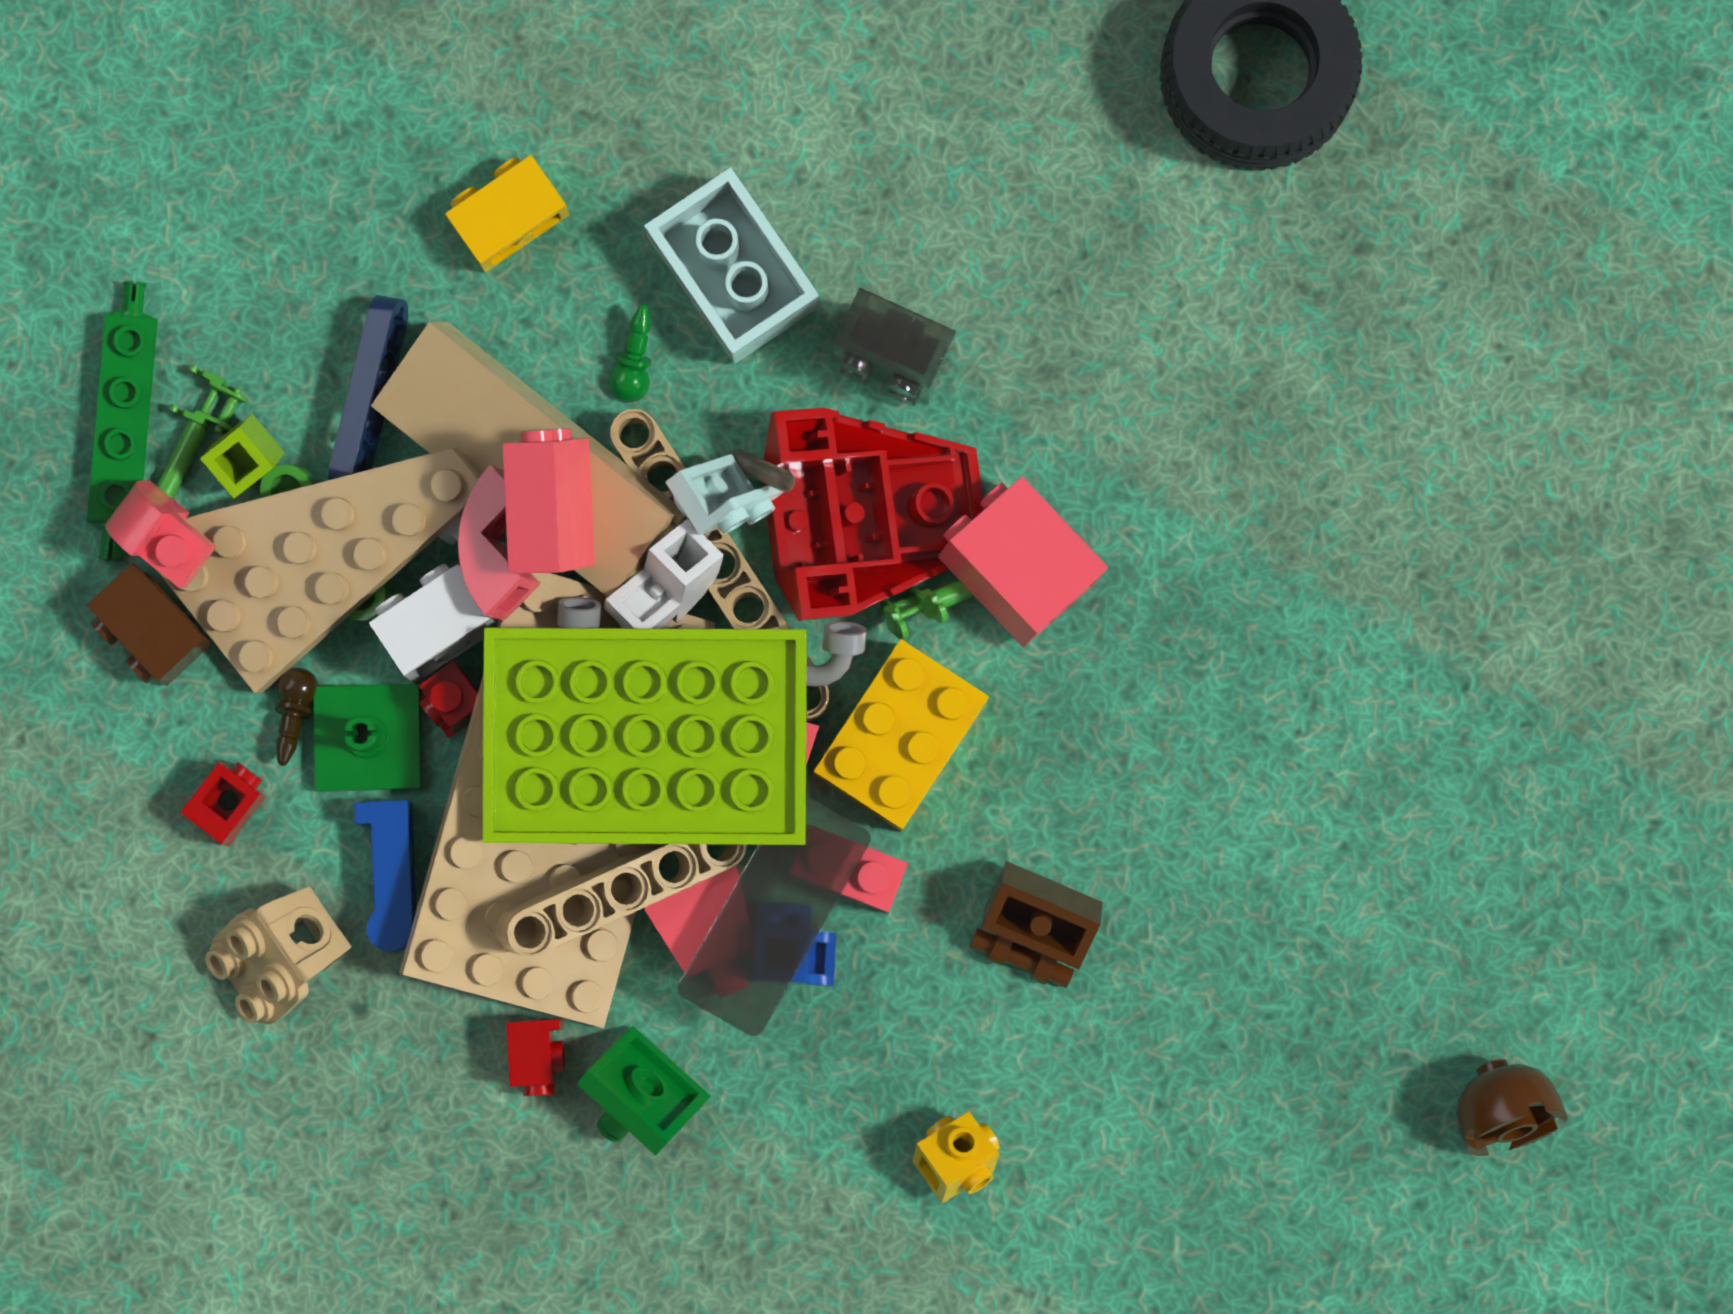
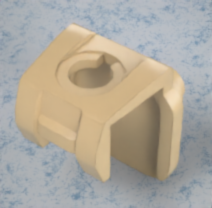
M306 887L275 899L257 910L248 908L237 914L214 937L210 951L207 952L205 959L212 975L220 980L229 979L240 994L235 999V1005L240 1016L248 1023L258 1022L270 1025L285 1017L306 998L309 992L308 982L323 969H328L352 946L330 917L313 889ZM303 920L318 943L307 944L300 941L296 944L290 937V934L295 931L294 924Z

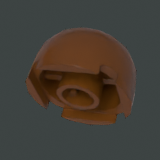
M1506 1059L1490 1061L1477 1069L1478 1077L1466 1085L1458 1099L1456 1112L1459 1130L1466 1149L1470 1155L1488 1156L1489 1153L1486 1146L1497 1142L1506 1143L1512 1141L1509 1150L1535 1143L1558 1129L1555 1118L1565 1122L1568 1119L1558 1092L1544 1073L1539 1069L1523 1064L1508 1065Z

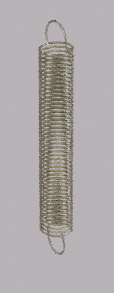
M741 449L732 453L744 474L785 493H788L794 487L795 477L791 472Z

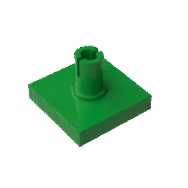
M420 684L316 686L314 694L316 792L422 789Z
M634 1026L609 1048L576 1083L606 1110L597 1122L599 1132L606 1139L612 1142H620L630 1132L655 1156L711 1097Z

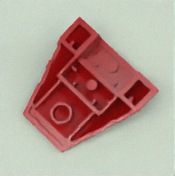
M827 408L784 410L771 413L763 460L791 472L795 477V485L788 493L783 492L771 501L775 506V510L766 516L774 577L798 621L849 617L949 570L938 558V555L948 543L943 536L944 533L963 515L966 514L973 520L984 510L979 504L983 499L975 447L918 432L911 434L885 427L884 423L873 420L865 422L839 415V411ZM762 482V487L767 486V484Z

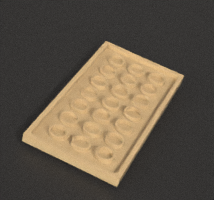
M532 573L541 584L505 621L498 619L496 628H562L557 624L559 600L568 597H584L596 600L601 604L600 626L598 628H622L604 609L607 596L596 587L552 573ZM685 614L676 623L671 619L660 629H715L716 623ZM483 672L399 974L604 1029L636 912L534 957L512 953L501 945L496 932L498 920L511 907L651 844L483 843ZM625 873L615 877L611 885L612 896L617 902H622L629 897L632 890L631 880ZM573 895L564 903L563 916L569 924L576 923L584 914V903L578 895ZM524 917L515 926V940L521 946L529 944L536 936V924L532 918Z

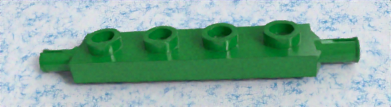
M124 281L122 311L105 314L87 510V523L102 529L100 556L98 559L108 561L111 540L113 541L112 561L119 562L122 559V548L109 535L105 528V523L137 481L144 480L158 319L143 313L146 283L139 281L136 283L135 301H132L133 281Z

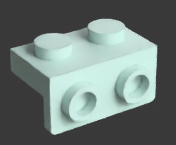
M732 454L680 470L665 482L674 495V502L678 510L689 518L699 535L719 528L723 534H727L746 521L749 525L760 521L775 510V506L771 501L784 492L770 485L755 490Z

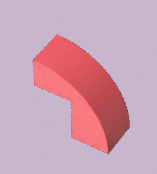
M489 465L479 477L466 501L459 526L458 554L465 584L476 605L485 616L505 621L541 583L532 573L508 574L507 546L500 540L507 533L504 470Z

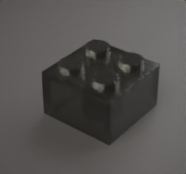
M859 287L833 343L834 362L841 365L839 373L855 382L867 385L871 378L887 385L889 388L886 394L899 402L915 406L917 400L929 404L953 352L956 331Z

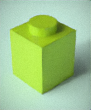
M251 413L214 442L200 457V460L235 499L273 469L285 452Z

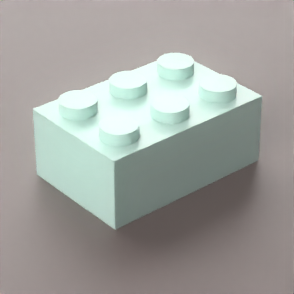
M731 167L644 225L648 240L734 365L820 307L819 294Z

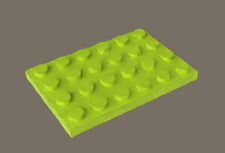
M484 628L483 843L806 845L807 629Z

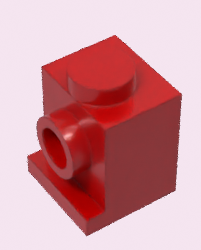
M452 660L419 685L423 691L420 694L421 706L438 728L440 727L448 738L469 724L478 694V689L461 666Z
M218 762L180 813L220 844L230 846L236 839L237 834L267 797L257 789L263 780L240 762H237L232 769L226 764ZM229 791H234L239 797V804L232 811L224 810L221 805L222 796Z
M563 1019L506 1023L510 1087L523 1086V1096L555 1094L556 1073L565 1072V1053L563 1040L554 1041L553 1031L564 1030Z

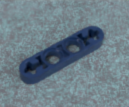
M376 295L369 305L330 460L328 480L372 469L384 416L371 407V404L398 365L408 323V306L403 299Z

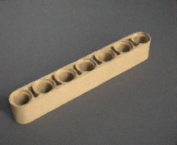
M628 409L621 412L614 419L611 425L610 436L617 454L625 464L649 482L651 474L661 467H668L676 473L686 469L654 419L647 412L640 409ZM632 424H640L649 430L647 442L638 448H629L621 442L623 430ZM671 490L662 492L674 502V495ZM720 528L703 534L722 554L730 556L735 562L733 573L727 578L715 579L707 590L732 629H791L728 533L723 534ZM745 597L758 599L764 607L762 616L752 623L739 621L734 615V607L740 599ZM807 654V665H814ZM827 685L815 686L821 694V700L816 708L807 711V722L818 720L826 712L829 705V689Z

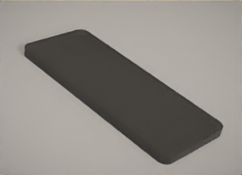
M806 796V845L757 846L678 984L679 994L750 1036L760 1035L767 1026L871 843L869 832Z

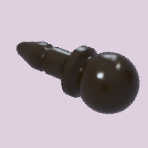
M296 667L289 669L279 678L277 684V693L281 701L276 703L275 711L283 715L278 730L280 736L276 740L277 762L281 766L288 764L297 748L298 742L296 738L299 737L302 724L300 718H311L312 710L309 706L314 702L316 686H319L315 675L305 668Z

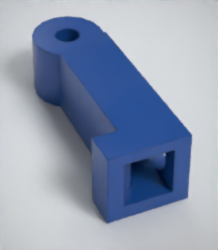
M399 800L354 803L355 824L371 826L375 911L367 922L366 931L368 939L375 947L382 951H403L406 949L416 914L412 802Z

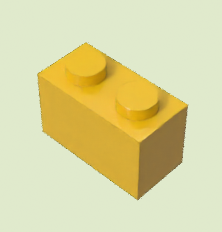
M529 155L522 161L519 157L508 160L493 173L495 177L493 181L480 190L476 186L464 190L451 201L452 209L445 213L450 224L484 273L570 215L567 205L532 155Z

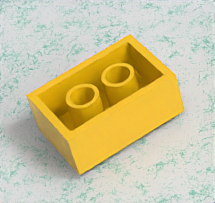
M900 639L815 768L814 775L900 832H903L988 702L989 696Z

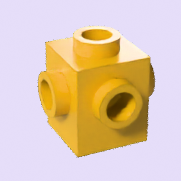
M970 1111L955 1120L951 1115L942 1118L927 1130V1137L916 1144L912 1162L941 1204L964 1190L968 1195L973 1194L985 1187L994 1178L993 1172L999 1157L998 1150L1000 1149L998 1140L991 1128L984 1122L978 1124Z

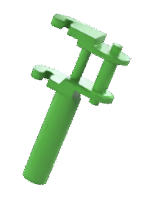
M190 364L188 371L209 381L212 389L201 411L196 410L192 413L174 404H171L168 409L189 420L157 484V487L172 499H174L203 440L208 423L215 424L214 431L220 434L223 429L231 430L233 427L228 422L238 402L246 403L248 400L240 395L243 389L235 386L234 391L226 388L228 382L225 379L206 370L203 371ZM218 392L228 396V399L217 419L209 415L208 412Z
M960 580L934 591L929 589L921 591L916 586L909 588L910 596L894 603H891L888 599L881 601L879 614L881 617H885L888 630L897 638L903 640L909 637L904 618L920 612L928 619L934 618L939 623H943L948 620L947 607L974 597V595Z

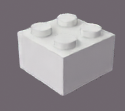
M446 564L434 568L419 580L423 586L407 598H404L402 593H399L387 599L375 609L378 617L369 622L403 676L414 684L419 683L484 640V628H496L498 619L485 616L476 605L465 584L459 564L450 569Z

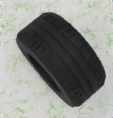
M1184 0L1171 22L1160 61V82L1162 83L1160 88L1164 96V104L1168 106L1167 112L1173 118L1175 127L1180 128V134L1187 138L1193 147H1198L1199 152L1208 154L1212 160L1215 161L1217 159L1221 161L1220 164H1230L1237 169L1245 167V170L1257 169L1265 171L1266 168L1273 170L1280 166H1290L1292 162L1297 163L1304 157L1311 156L1315 150L1318 151L1324 143L1332 138L1344 121L1356 97L1361 80L1362 52H1360L1362 46L1360 39H1358L1357 27H1354L1355 21L1352 16H1349L1346 5L1341 4L1342 0ZM1265 24L1279 28L1296 40L1307 57L1309 74L1305 89L1292 104L1275 110H1255L1236 103L1221 90L1212 73L1213 51L1219 40L1231 29L1242 25Z

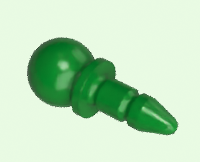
M640 304L634 313L629 325L631 331L627 335L626 352L616 353L615 360L618 365L612 369L608 378V385L612 395L626 403L642 399L650 385L646 369L651 366L652 360L643 356L647 347V333L650 331L651 326L649 308L646 304Z

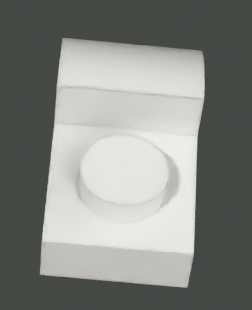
M686 519L648 550L644 569L607 597L604 609L624 629H660L671 619L676 623L691 610L713 584L719 573L724 555L703 534L699 535L693 524Z

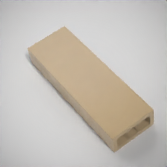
M428 322L371 404V407L428 453L431 454L450 448L460 449L480 475L489 465L504 470L503 443L521 442V431L571 428V439L589 438L595 566L575 569V571L607 597L644 569L648 550L674 530L684 518V515L678 510L672 500L449 322Z

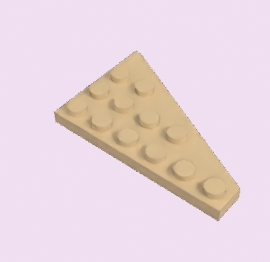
M450 448L187 517L185 521L217 547L186 588H178L161 573L160 575L254 693H263L460 518L466 501L481 475L460 449Z

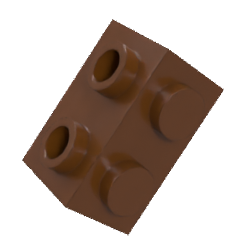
M134 562L86 605L97 616L90 624L110 645H113L118 640L132 654L126 660V663L147 684L154 678L157 682L168 686L213 644L150 575Z

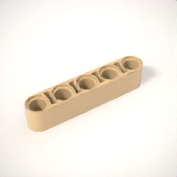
M651 844L511 907L498 920L496 929L498 940L505 949L512 953L528 957L541 955L734 867L745 855L746 845L726 844L724 853L717 859H713L707 852V844ZM673 852L679 860V870L675 877L666 881L660 874L659 863L665 854ZM625 873L631 880L632 890L627 899L617 902L612 896L611 885L615 877ZM578 895L584 903V914L579 921L569 924L563 916V906L568 898ZM524 917H530L536 924V936L532 942L521 946L515 940L514 929L518 921Z

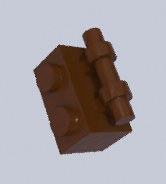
M1006 861L985 905L982 929L977 928L975 930L969 947L986 954V960L996 965L1002 966L1005 962L1031 973L1030 979L1045 985L1047 981L1067 988L1074 969L1057 961L1078 970L1080 969L1101 925L1103 902ZM1013 942L1018 943V944H1020V945H1022V946H1025V947H1027V948H1029V949H1032V950H1034V951H1036V952H1039V954H1038V953H1035V952H1033V951H1031V950H1028V949H1026V948H1024V947H1021V946H1019V945H1017V944H1014Z

